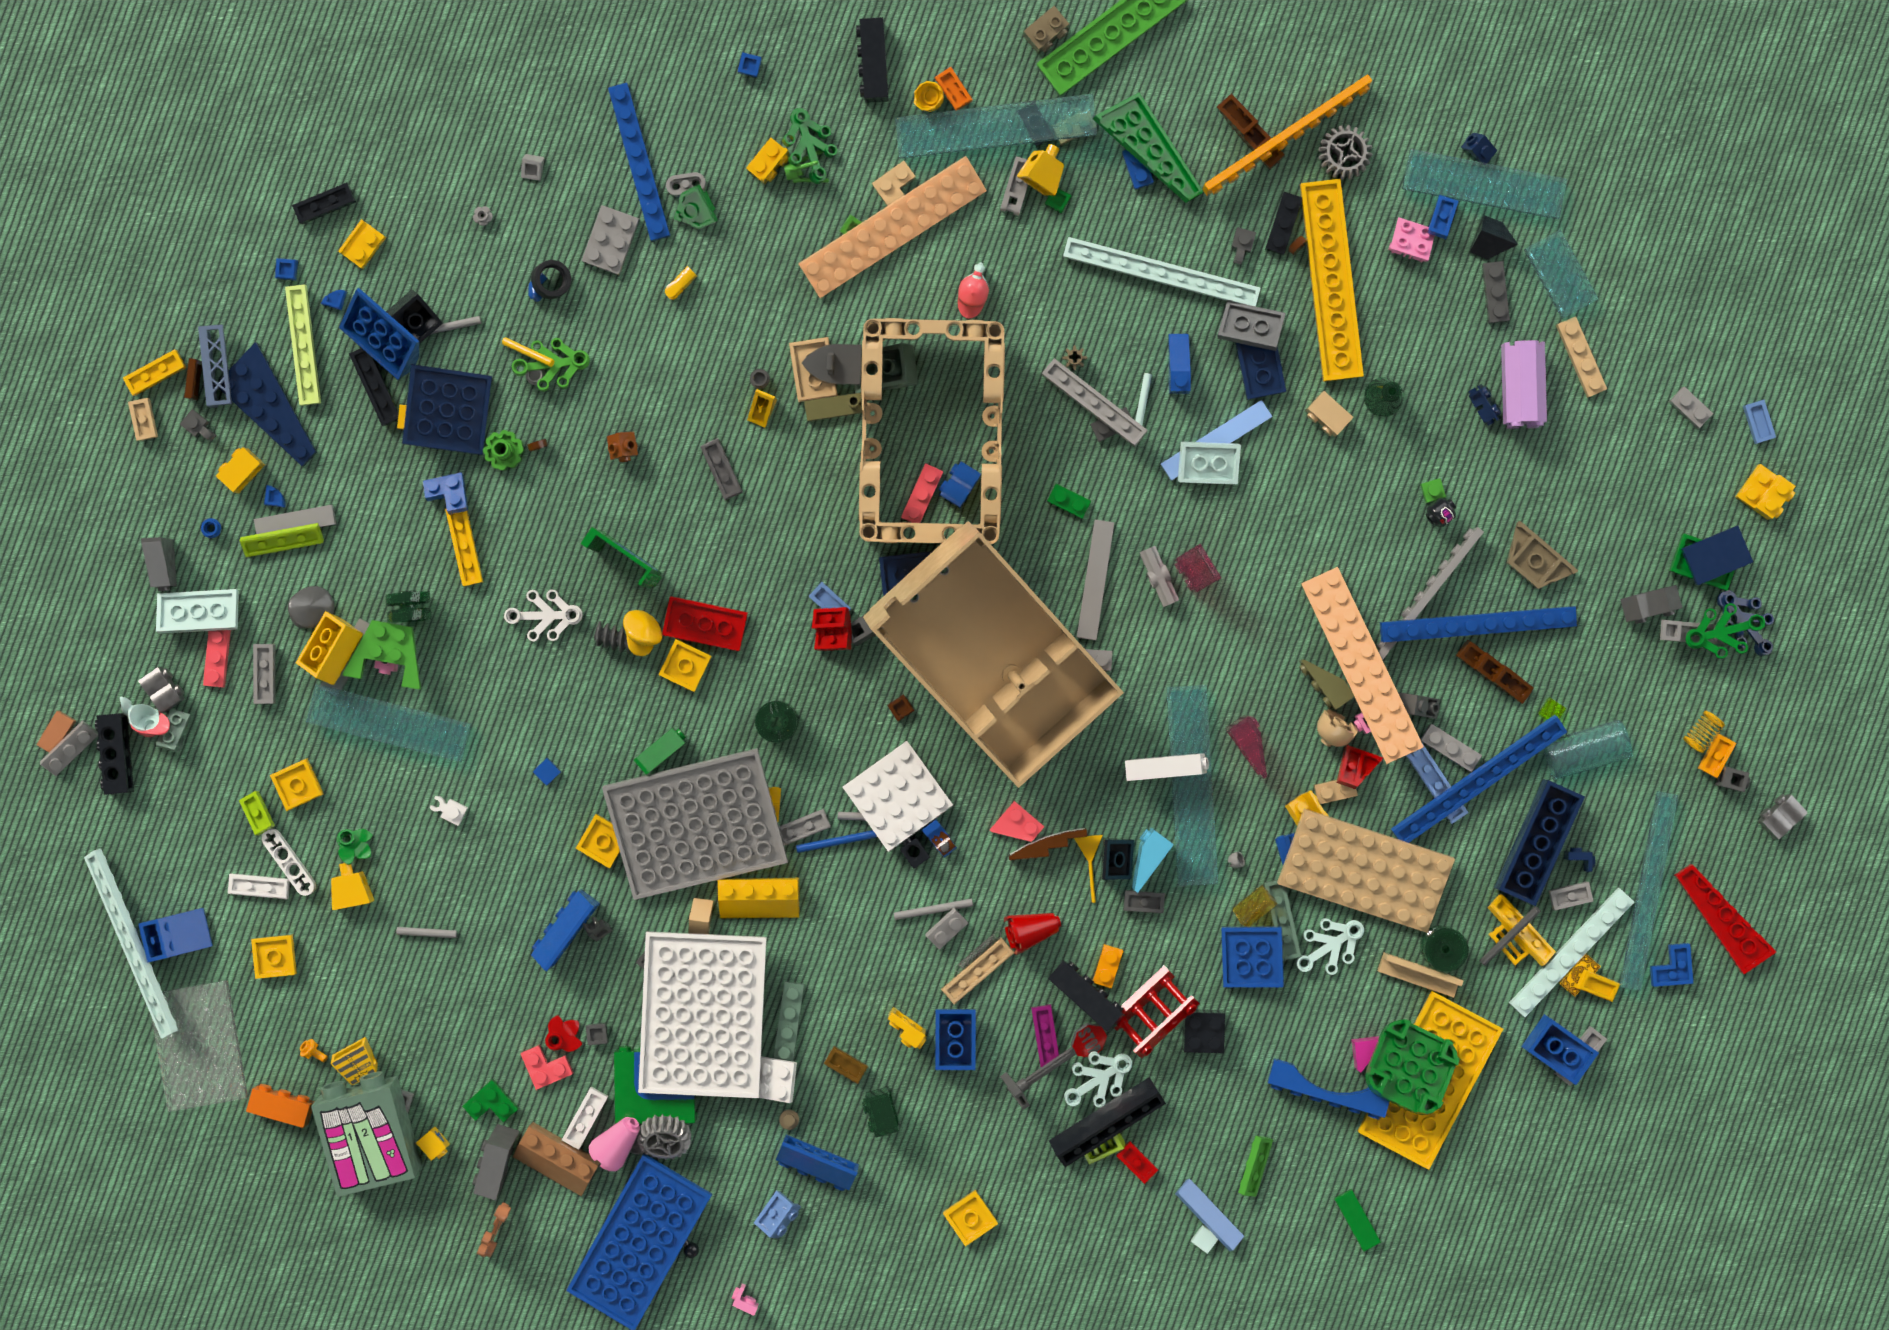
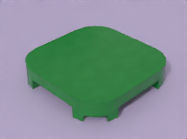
M1406 1019L1393 1021L1386 1025L1380 1034L1366 1069V1083L1374 1094L1418 1115L1430 1114L1440 1109L1444 1103L1442 1102L1454 1069L1459 1065L1460 1058L1457 1056V1051L1453 1046L1454 1043L1449 1039H1443L1412 1024L1411 1021Z

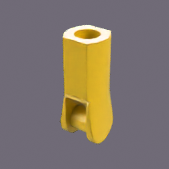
M687 266L666 287V296L671 300L676 299L697 275Z

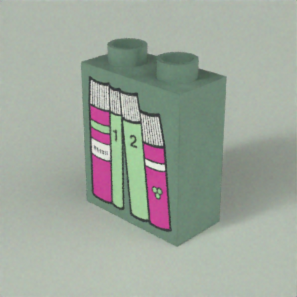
M378 1071L362 1076L359 1079L361 1085L346 1088L344 1081H336L320 1088L322 1094L316 1099L311 1108L337 1197L414 1179L421 1169L422 1162L409 1115L406 1111V1104L398 1076L385 1079L383 1072Z

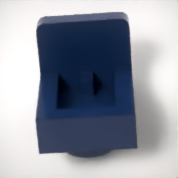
M1475 132L1469 135L1461 146L1463 150L1469 151L1478 163L1483 166L1497 152V149L1485 135Z
M1570 847V851H1564V859L1583 860L1584 871H1593L1596 863L1593 852L1582 851L1581 847Z

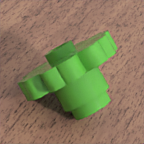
M502 430L500 434L493 432L486 439L488 446L483 449V453L485 454V460L492 462L493 468L505 471L508 467L516 468L522 462L520 455L525 452L523 441L516 439L515 433ZM506 447L505 453L502 454V448Z

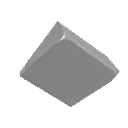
M525 154L522 158L521 178L541 181L544 157Z

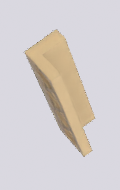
M1385 952L1382 955L1377 970L1378 972L1451 997L1455 996L1458 985L1462 986L1463 980L1458 977Z

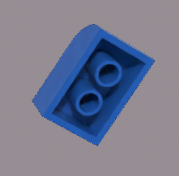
M936 1009L935 1070H975L976 1009Z

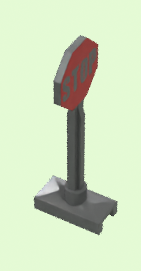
M1086 1023L1075 1031L1071 1048L1027 1078H1022L1015 1082L1007 1072L1000 1077L1006 1084L1009 1092L1024 1110L1030 1106L1024 1094L1030 1088L1029 1086L1075 1055L1088 1057L1093 1051L1099 1053L1103 1050L1107 1035L1099 1024Z

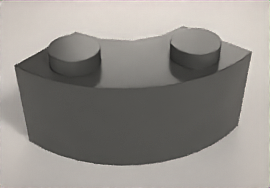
M1677 585L1620 599L1626 622L1635 621V624L1646 622L1647 617L1662 613L1663 617L1674 615L1675 610L1682 608Z

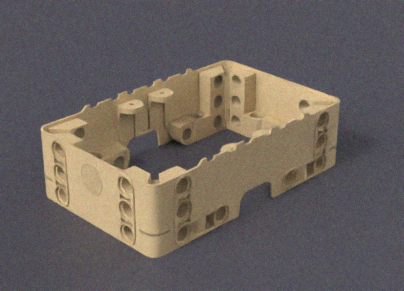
M901 318L867 320L864 324L862 340V449L859 481V532L861 538L868 542L943 543L946 540L944 531L947 528H952L956 531L964 525L881 522L879 520L881 461H866V459L877 458L882 451L881 443L877 439L866 438V424L878 423L883 415L879 405L867 403V400H882L883 341L886 339L917 340L923 334H945L952 341H982L985 344L983 403H998V406L987 407L983 411L982 418L986 425L998 427L997 441L986 442L981 452L985 460L997 462V464H982L980 524L972 525L990 544H994L999 539L1001 524V434L1005 368L1003 325L996 321L912 320ZM909 325H918L920 328L918 334L911 335L908 332ZM950 326H959L960 333L957 336H952L948 329ZM869 364L877 365L878 372L875 375L867 373V366ZM995 366L1000 370V375L997 378L989 376L988 370L990 367ZM871 411L875 412L874 416L870 415ZM990 414H994L995 417L991 419ZM990 449L994 450L992 454L989 453ZM873 486L876 491L875 495L867 497L864 494L865 487ZM990 488L995 489L997 492V497L994 500H988L985 496L986 491ZM907 527L915 530L913 538H906L903 532Z

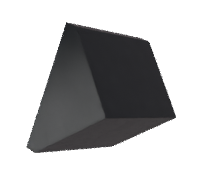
M1103 837L1101 879L1122 880L1132 878L1134 840Z

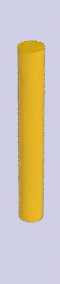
M506 337L503 338L502 345L549 367L554 365L555 361Z

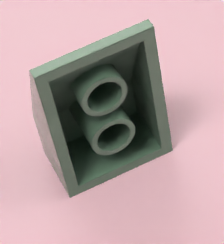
M900 343L883 347L882 390L918 385L914 346ZM861 352V378H862V352ZM869 364L867 366V373L869 375H875L878 372L877 365ZM861 383L860 385H854L855 393H861Z

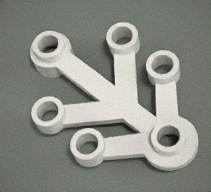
M530 590L527 592V599L534 602L542 610L541 612H520L516 608H509L504 613L506 622L510 624H516L520 620L543 619L533 630L527 633L530 641H538L540 634L554 619H563L555 629H551L547 633V638L550 641H557L560 633L569 624L576 625L583 617L582 610L576 605L569 606L559 597V593L556 590H549L546 597L549 601L555 602L562 611H554L540 598L536 590ZM532 592L536 593L534 600L530 598ZM551 592L556 593L555 599L550 598L549 595ZM572 611L576 613L574 619L570 618V612ZM513 612L517 614L515 620H512L510 617ZM553 631L557 633L555 639L550 637V633ZM532 632L537 633V637L535 639H532L530 637V634Z

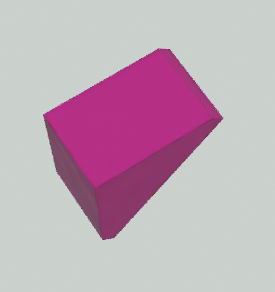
M1380 1036L1351 1039L1354 1067L1360 1073L1368 1065Z

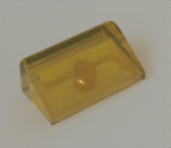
M1261 885L1232 910L1240 924L1250 927L1274 908L1277 902L1267 889Z

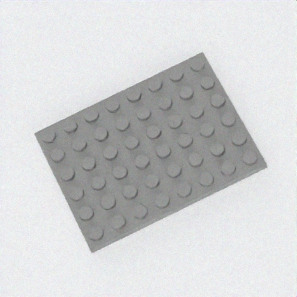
M758 748L602 787L634 900L788 863Z

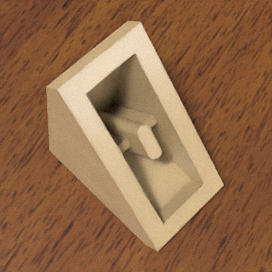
M693 899L688 933L709 934L714 900Z

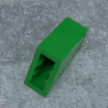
M671 728L638 755L634 762L646 775L653 773L687 743L685 740L686 735L679 728L677 730Z

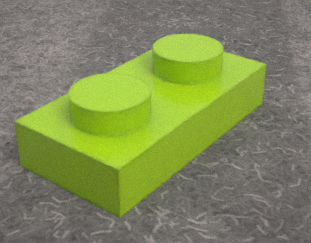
M254 791L239 800L255 835L259 836L275 826L259 791Z

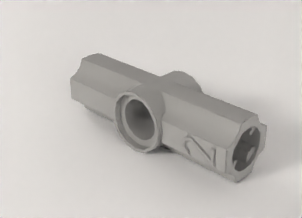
M1156 546L1140 552V557L1147 569L1148 579L1153 589L1155 588L1162 606L1165 607L1179 601L1171 583L1170 573L1166 565H1163Z

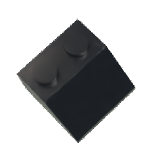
M412 289L386 311L419 340V344L443 324L420 295Z

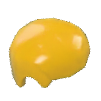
M926 81L921 83L914 91V104L921 111L932 112L941 107L944 94L942 87L936 82Z

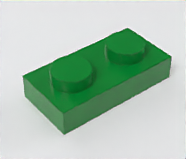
M1055 484L1047 502L1083 519L1091 500Z

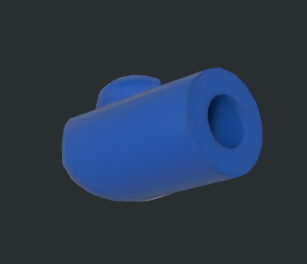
M541 273L540 282L543 284L548 278ZM530 282L528 296L535 302H539L542 297L535 292L532 282Z

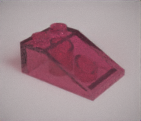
M1201 544L1175 558L1176 563L1174 566L1179 574L1183 573L1187 580L1184 582L1190 591L1194 590L1196 593L1222 578Z
M1243 715L1226 727L1225 730L1257 775L1265 779L1267 772L1261 733L1258 729L1260 725L1254 717Z

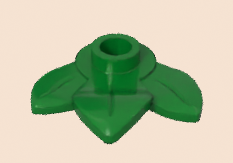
M345 829L340 831L336 838L337 844L340 846L338 851L340 859L345 864L350 865L354 858H370L371 849L366 842L373 835L366 829L355 831ZM345 837H349L351 839L349 842L343 841Z

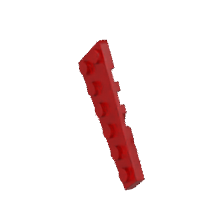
M1689 864L1674 875L1741 974H1746L1776 953L1774 948L1751 927L1748 921L1725 900L1723 895L1712 886L1693 864Z

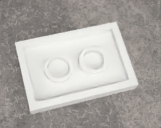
M761 1056L759 1098L786 1103L793 1102L797 1062Z

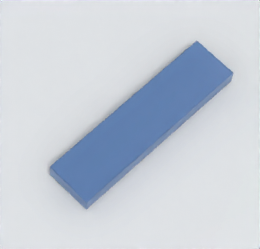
M1187 1179L1175 1194L1229 1251H1233L1244 1235L1190 1179Z

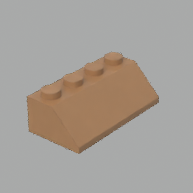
M534 1122L527 1128L513 1155V1158L580 1196L583 1195L600 1165V1162L598 1160L594 1161L587 1152L562 1141V1138Z

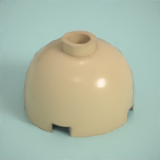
M1330 709L1324 710L1317 722L1318 734L1322 738L1321 742L1329 747L1331 745L1343 747L1349 744L1358 733V730L1352 722L1348 725L1344 721L1345 717Z

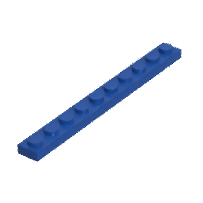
M1568 606L1380 622L1381 642L1576 627V607Z
M1553 715L1391 828L1397 839L1408 843L1566 734L1565 727L1559 718Z

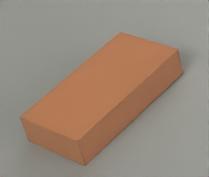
M56 711L37 745L50 752L69 734L76 720L61 711Z

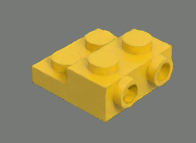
M1758 464L1735 497L1769 520L1774 517L1778 518L1784 510L1781 506L1785 501L1789 502L1795 495L1793 490L1796 486L1781 475H1776L1763 465Z
M893 1007L888 1015L889 1024L897 1030L902 1029L900 1038L904 1045L909 1048L913 1046L921 1049L926 1041V1029Z

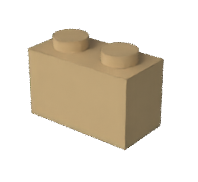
M1325 391L1321 392L1305 410L1308 413L1307 417L1314 423H1320L1323 426L1322 430L1328 436H1337L1353 419V416Z

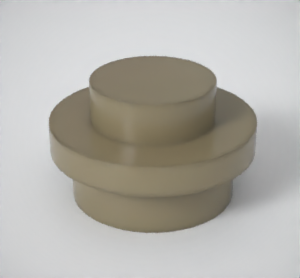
M791 1109L783 1111L779 1118L780 1125L787 1130L796 1128L799 1123V1115Z

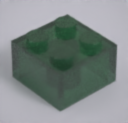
M889 1086L866 1092L862 1105L865 1114L869 1113L868 1126L870 1133H874L877 1138L898 1132L900 1123Z

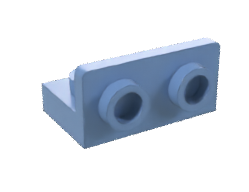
M776 1191L754 1224L770 1238L778 1239L786 1233L789 1223L798 1216L801 1206L793 1203L780 1191Z

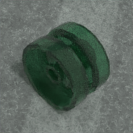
M400 591L385 595L387 606L399 607V609L387 612V623L432 620L431 609L418 608V605L431 602L429 591Z
M1437 925L1431 927L1427 933L1423 934L1420 941L1422 958L1430 966L1440 971L1451 972L1457 970L1465 963L1468 957L1469 946L1466 938L1459 931L1449 926Z

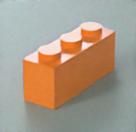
M260 1084V1086L258 1085L252 1089L246 1112L301 1128L309 1124L312 1114L311 1106L315 1102L309 1100L310 1097L290 1095V1091L283 1089L276 1091L266 1084Z

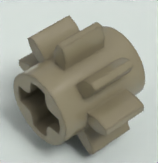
M1075 345L1071 351L1066 348L1065 352L1068 356L1062 357V360H1067L1065 367L1072 366L1074 371L1078 365L1083 368L1084 364L1081 361L1087 359V356H1082L1084 349L1076 350ZM1073 354H1076V357H1080L1076 363H1073V359H1069Z

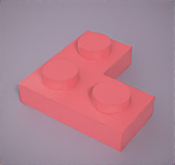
M540 1045L520 1053L536 1090L573 1074L566 1055L547 1062Z

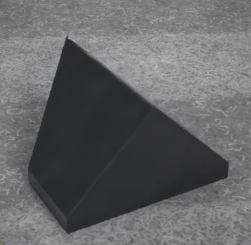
M1484 215L1469 253L1488 260L1517 246L1518 243L1503 222Z

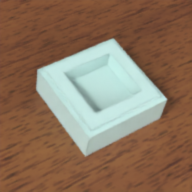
M1202 1225L1191 1242L1208 1254L1218 1239L1207 1227Z

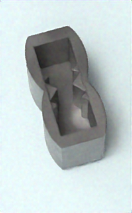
M157 667L141 678L139 683L149 695L156 708L161 713H166L185 700L183 697L184 691L178 684L175 685L173 683V676L167 668Z
M1789 794L1780 795L1774 801L1776 804L1771 809L1767 808L1760 814L1761 818L1758 822L1773 839L1783 837L1808 813Z

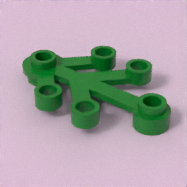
M796 108L790 114L792 125L788 133L782 138V142L787 147L792 146L796 141L795 135L800 130L802 137L794 152L789 156L788 161L793 166L798 165L802 160L801 155L806 148L810 162L818 161L817 165L812 166L809 178L813 183L820 184L825 180L827 174L825 169L820 167L814 147L824 152L829 158L834 157L838 150L834 144H825L812 136L808 130L809 128L818 133L820 138L827 139L831 135L830 127L827 125L820 126L810 120V116L805 109ZM798 115H801L803 120L799 119ZM822 130H825L827 135L823 134ZM786 137H789L792 142H788ZM828 148L833 150V154L828 151ZM792 156L797 157L798 161H794ZM817 171H819L822 174V176H818Z
M1728 603L1724 607V613L1714 630L1705 632L1710 621L1714 620L1717 616L1716 611L1709 608L1704 612V618L1698 628L1688 631L1685 641L1693 649L1703 647L1709 650L1718 659L1726 658L1728 651L1725 647H1717L1709 642V639L1716 638L1733 647L1738 654H1744L1748 650V645L1728 635L1749 629L1760 631L1765 626V619L1763 616L1756 614L1751 616L1749 621L1725 627L1730 617L1737 611L1735 604ZM1728 606H1732L1734 608L1733 613L1727 612ZM1712 611L1714 617L1708 618L1706 613ZM1758 620L1760 626L1754 627L1752 622ZM1692 636H1698L1699 642H1693ZM1738 645H1744L1745 651H1739ZM1720 649L1725 651V655L1722 657L1717 654Z

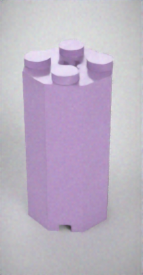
M1536 340L1515 341V346H1510V342L1501 345L1503 425H1507V429H1518L1524 425H1527L1528 429L1544 426V423L1547 422L1545 342L1541 341L1539 343Z

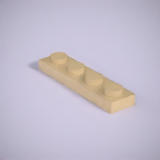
M1576 316L1557 324V330L1587 398L1607 390Z

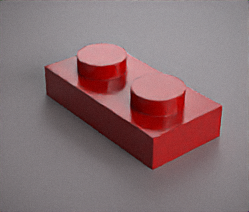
M1131 1141L1116 1154L1144 1184L1158 1171V1168Z

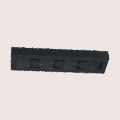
M362 348L349 353L381 425L384 427L397 421L399 411L375 359Z

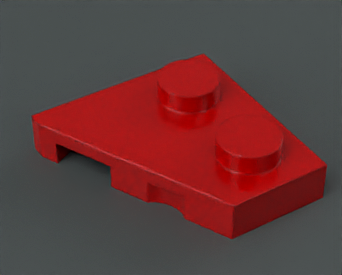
M1347 745L1344 748L1336 783L1356 789L1382 761L1383 757Z

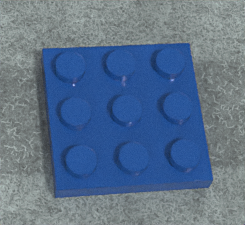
M1282 927L1221 928L1223 987H1284Z

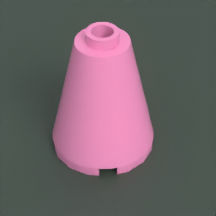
M625 1117L593 1139L589 1145V1153L594 1161L598 1160L601 1163L600 1167L608 1171H618L623 1167L640 1131L638 1121L634 1118Z

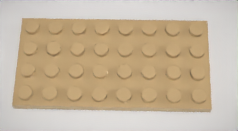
M1304 808L1277 883L1428 933L1455 858Z

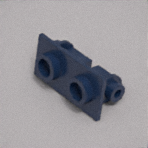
M1480 384L1477 386L1478 391L1476 388L1468 391L1470 394L1469 398L1475 408L1481 404L1484 408L1477 412L1483 423L1489 426L1495 422L1493 418L1497 421L1501 419L1500 414L1502 412L1496 403L1493 404L1490 399L1492 394L1488 387Z

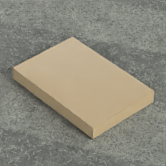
M828 337L789 343L799 403L838 396L836 384L819 380L809 373L802 364L803 360L810 353L820 347L830 345Z

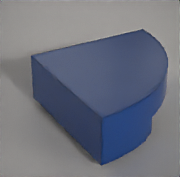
M336 290L324 297L321 304L342 311L347 291Z
M267 485L264 505L285 508L286 503L282 493L275 487Z

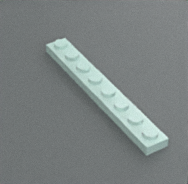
M1617 888L1554 954L1546 965L1516 994L1509 1004L1523 1017H1526L1629 909L1634 901L1620 888Z

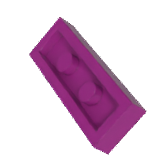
M1051 1004L1031 1007L1040 1067H1043L1059 1056Z

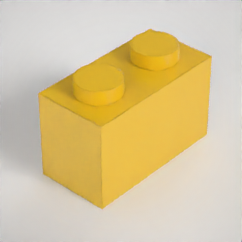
M245 447L235 450L232 454L233 458L228 463L222 464L218 469L219 473L216 475L232 492L238 494L265 466L254 453Z

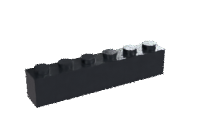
M1148 1077L1049 1140V1143L1064 1167H1067L1159 1109L1166 1102L1151 1078Z

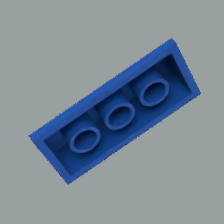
M582 889L578 892H572L567 899L569 902L567 907H562L555 915L558 919L554 924L550 923L546 927L544 938L542 940L538 939L532 946L534 951L531 956L546 972L554 967L582 929L583 923L587 922L600 904Z
M787 1134L776 1157L779 1165L785 1168H790V1166L796 1168L798 1173L808 1176V1174L813 1175L819 1182H830L834 1184L836 1189L845 1191V1189L850 1190L859 1168L857 1163Z

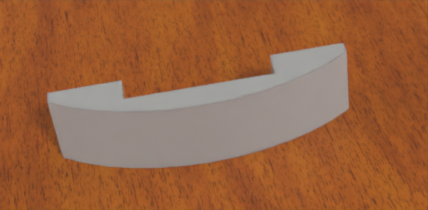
M1661 620L1660 640L1686 642L1685 637L1688 631L1697 629L1700 623ZM1709 624L1705 632L1714 630L1717 624ZM1735 633L1728 635L1735 639ZM1692 636L1693 642H1699L1698 636ZM1716 638L1708 640L1716 645H1727Z

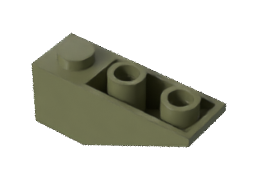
M1304 659L1299 660L1301 664L1299 666L1300 670L1305 676L1309 675L1312 679V687L1316 692L1320 691L1324 696L1322 701L1328 709L1332 707L1333 710H1337L1354 697L1344 679Z

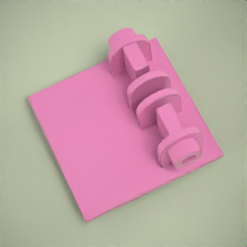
M1398 217L1394 236L1388 250L1393 254L1401 255L1403 253V257L1409 255L1408 259L1412 257V259L1418 260L1421 263L1423 261L1427 262L1429 261L1435 236L1427 233L1429 227Z

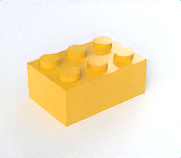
M325 611L296 664L315 678L334 685L364 633L344 619Z

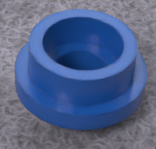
M213 518L206 519L201 525L202 534L207 538L219 536L222 530L220 522ZM211 525H214L215 530L213 532L209 531V527Z

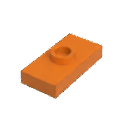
M952 67L934 77L956 112L973 101Z

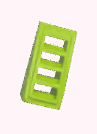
M1119 1133L1113 1137L1116 1145L1112 1138L1107 1141L1110 1148H1107L1105 1143L1100 1145L1103 1152L1100 1153L1097 1147L1094 1149L1095 1156L1091 1152L1084 1155L1087 1162L1092 1164L1124 1149L1125 1141L1122 1135Z

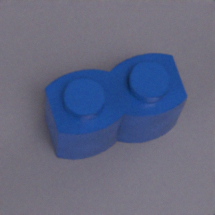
M962 461L959 465L954 464L949 473L952 475L948 482L945 480L939 488V491H941L940 497L960 509L981 477V473Z

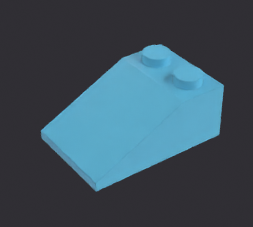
M1153 828L1150 830L1146 829L1139 838L1142 841L1139 843L1132 888L1137 893L1174 845Z

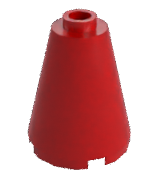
M1054 913L1008 915L1004 917V922L1008 921V926L1005 927L1006 936L1011 949H1016L1015 955L1023 953L1058 933L1061 927L1060 919Z

